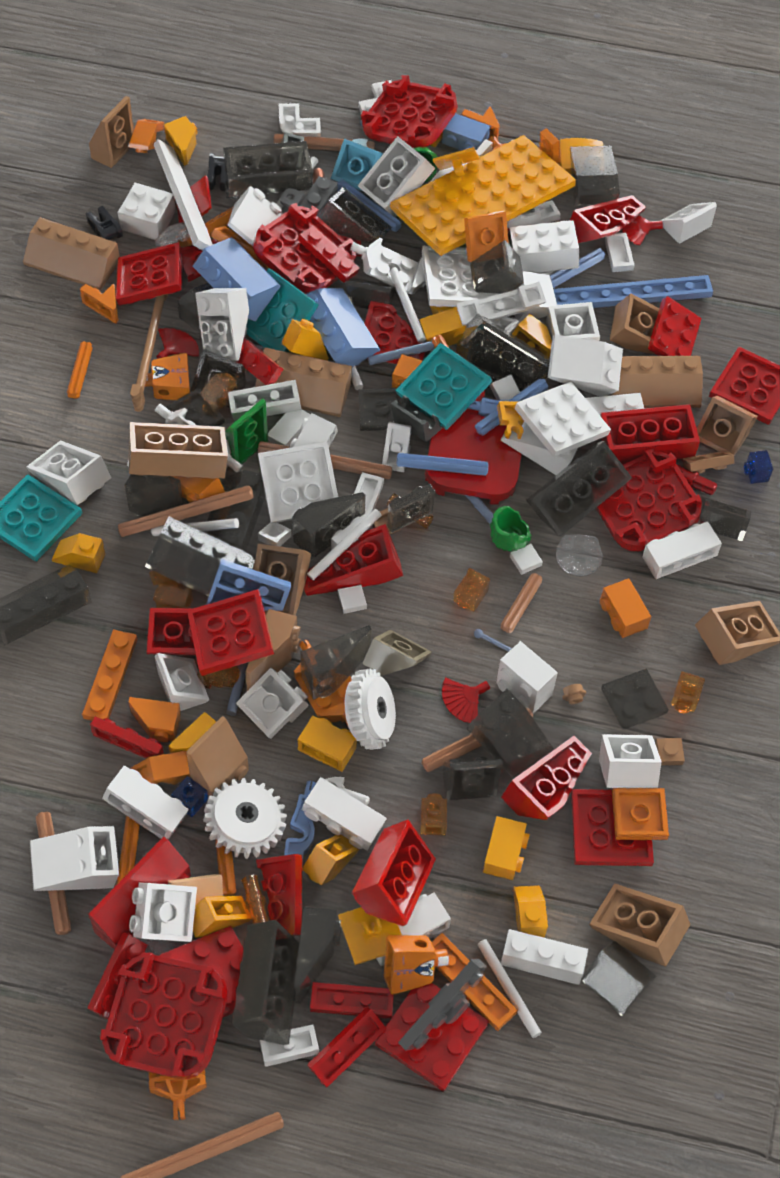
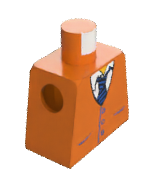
M187 353L152 360V373H148L145 387L153 386L154 398L191 401Z
M387 935L383 978L391 994L431 984L434 981L435 967L446 966L449 963L447 950H435L427 936Z

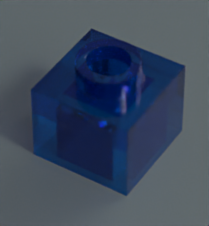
M767 450L750 452L747 461L744 462V472L746 476H749L751 484L769 482L773 466Z
M187 776L174 790L171 797L179 799L189 809L186 814L193 817L208 800V792Z

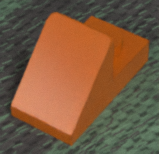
M491 107L487 109L483 116L464 109L461 116L489 125V138L495 136L498 140L500 125Z
M546 128L540 132L539 148L560 165L559 140Z
M87 284L80 288L83 304L116 324L118 322L114 284L103 294L97 288H92Z

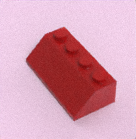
M690 404L603 412L600 414V417L611 429L609 435L601 438L606 466L628 463L645 455V450L654 448V451L664 452L668 455L672 453L677 459L696 456L700 439Z
M150 608L147 654L196 655L187 610L192 608Z
M409 819L383 829L352 891L356 902L360 904L366 914L400 926L407 925L436 860Z
M163 836L88 914L94 933L114 950L122 933H128L133 936L134 932H131L129 928L130 919L136 914V904L132 901V894L134 889L138 888L139 882L168 885L170 880L190 878L191 876L188 863L166 837Z

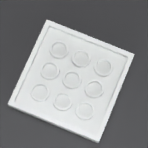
M430 246L422 247L429 306L456 307V304L475 298L480 300L514 290L508 255L469 262L467 259V248H456L440 256Z

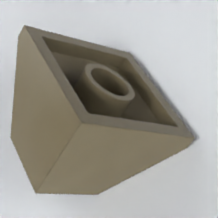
M390 629L373 638L362 664L367 666L368 669H375L376 673H380V675H387L415 666L430 657L432 652Z

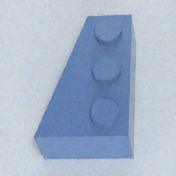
M221 559L206 605L258 589L261 594L264 610L283 611L291 589V582Z

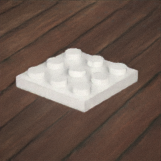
M572 382L519 401L515 406V410L553 457L609 435L611 430Z
M327 441L258 453L271 524L339 512L341 510Z

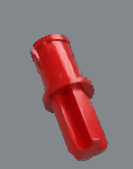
M677 465L691 488H695L710 496L715 493L717 489L715 482L700 476L699 472L693 473Z

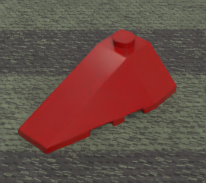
M628 196L576 209L573 211L570 221H574L578 243L615 235L640 215L646 207L634 196Z
M386 524L365 531L358 540L352 543L314 581L307 576L304 586L305 594L309 596L335 592L338 589L357 585L362 587L379 585L402 577L403 572L400 559Z
M573 736L513 779L501 798L518 816L547 820L563 808L592 753Z

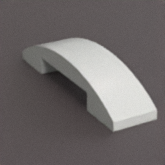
M538 281L519 286L517 290L480 300L475 298L456 304L462 326L515 315L540 306L547 301L541 283Z

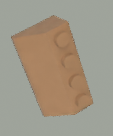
M40 217L30 231L23 264L83 285L87 284L101 291L116 268L118 257L120 256L118 243Z
M270 348L264 349L263 353L284 369L276 383L296 380L301 409L341 417L352 383V366ZM258 378L256 379L255 387L265 385Z
M622 356L619 391L612 393L611 396L641 393L644 408L690 404L691 408H701L703 386L701 357Z
M130 422L129 474L164 477L180 476L187 478H225L228 458L225 427Z

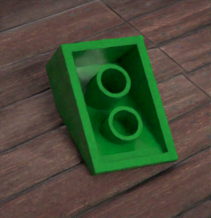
M263 398L225 431L226 440H228L231 451L230 455L241 465L258 451L261 441L268 442L266 401Z

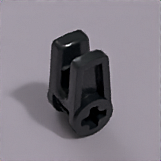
M210 153L207 175L209 190L214 189L217 175H219L220 190H227L232 165L231 155L224 157L215 156V154Z
M103 206L98 208L100 221L92 212L86 213L87 223L96 236L107 240L123 236L119 223Z

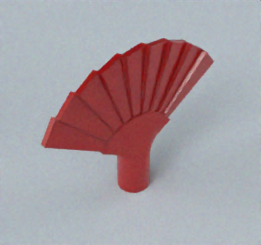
M638 215L622 228V232L627 233L630 242L640 246L649 231L663 229L662 220L648 221Z
M174 328L158 329L164 349L156 356L157 359L187 353V356L199 357V347L191 335Z
M445 677L442 685V697L446 708L457 719L470 724H478L479 696L491 688L487 681L471 687Z

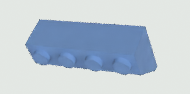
M232 237L205 248L193 265L213 288H246L249 306L248 319L255 322L280 288V285Z
M319 288L306 294L319 304L310 321L320 333L323 343L335 363L354 367L369 356L380 351V348L343 288Z

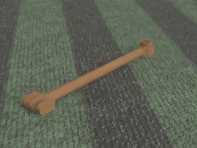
M168 294L156 297L137 382L132 384L130 395L136 412H140L144 408L145 397L143 392L163 304L168 298Z

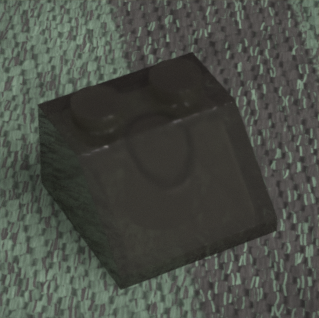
M505 240L470 263L475 292L502 294L518 289L519 286L525 283L520 256Z
M131 474L124 484L129 511L136 516H147L183 505L181 482L174 477Z

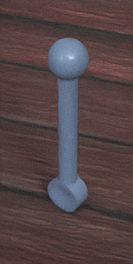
M481 629L474 631V637L482 638L507 652L512 649L483 634Z

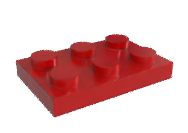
M666 296L662 299L648 349L658 356H691L701 317Z

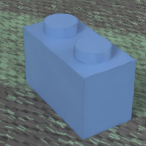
M455 113L443 130L442 143L459 150L472 147L477 150L485 139H489L490 126Z

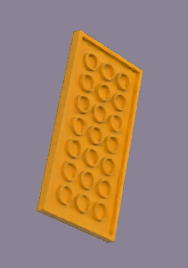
M523 135L479 157V160L463 165L465 175L457 177L453 170L390 202V209L434 251L442 256L466 243L464 218L504 211L506 212L507 221L571 189L575 186L576 179Z

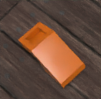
M149 119L138 120L130 139L129 147L136 148V152L148 153V150L155 149L156 132L163 130L164 122Z
M186 751L148 757L131 767V769L139 772L142 778L156 785L160 782L176 785L190 777Z

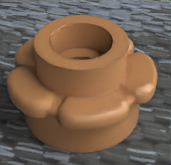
M572 684L563 689L564 695L562 698L568 701L569 704H577L583 701L586 690H583L581 684Z

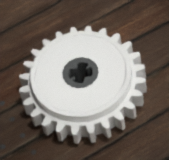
M375 669L356 671L355 675L351 677L352 681L349 682L345 693L347 723L352 735L360 742L361 746H365V749L370 750L380 749L386 746V742H389V737L392 735L395 727L396 712L393 694L384 678L380 677V673H376Z
M242 778L241 783L237 784L236 780L232 779L230 786L224 782L221 786L222 791L216 788L213 796H209L208 804H206L204 809L206 814L204 815L203 822L207 823L205 831H212L209 837L210 841L217 839L216 847L225 846L226 854L231 850L234 851L236 858L239 856V853H244L245 859H248L252 852L255 857H259L260 850L267 854L270 847L275 848L277 840H281L286 827L284 822L287 814L282 813L285 806L283 804L278 805L280 796L273 797L272 793L274 790L272 788L268 791L264 789L265 783L258 786L255 779L251 783H246L245 778Z

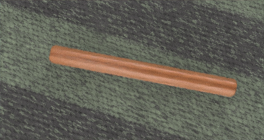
M261 441L258 446V453L286 449L289 446ZM330 455L333 469L362 474L363 472L384 479L391 478V466Z
M245 486L120 523L118 531L122 537H126L253 499V491L250 486Z
M279 1112L273 1113L125 1174L120 1178L166 1177L283 1128L282 1116Z

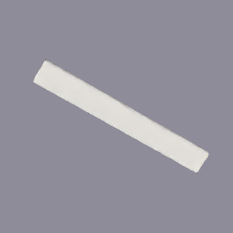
M157 139L154 143L155 150L192 243L197 248L204 250L213 245L175 150Z

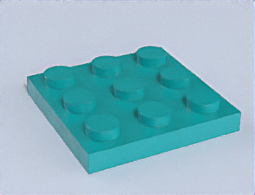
M268 268L266 272L280 285V288L256 322L247 319L246 334L264 348L289 353L290 351L281 342L291 320L301 321V319L309 321L319 304L275 271Z
M440 343L396 389V393L401 398L403 395L408 397L410 404L431 418V415L438 417L439 425L448 430L492 383L490 376Z
M27 474L0 501V539L37 562L83 514L82 509Z

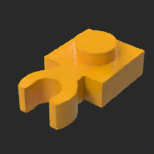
M499 401L497 405L500 425L507 426L504 432L506 439L510 438L511 431L517 434L518 439H521L524 432L522 427L524 420L515 410L517 402Z

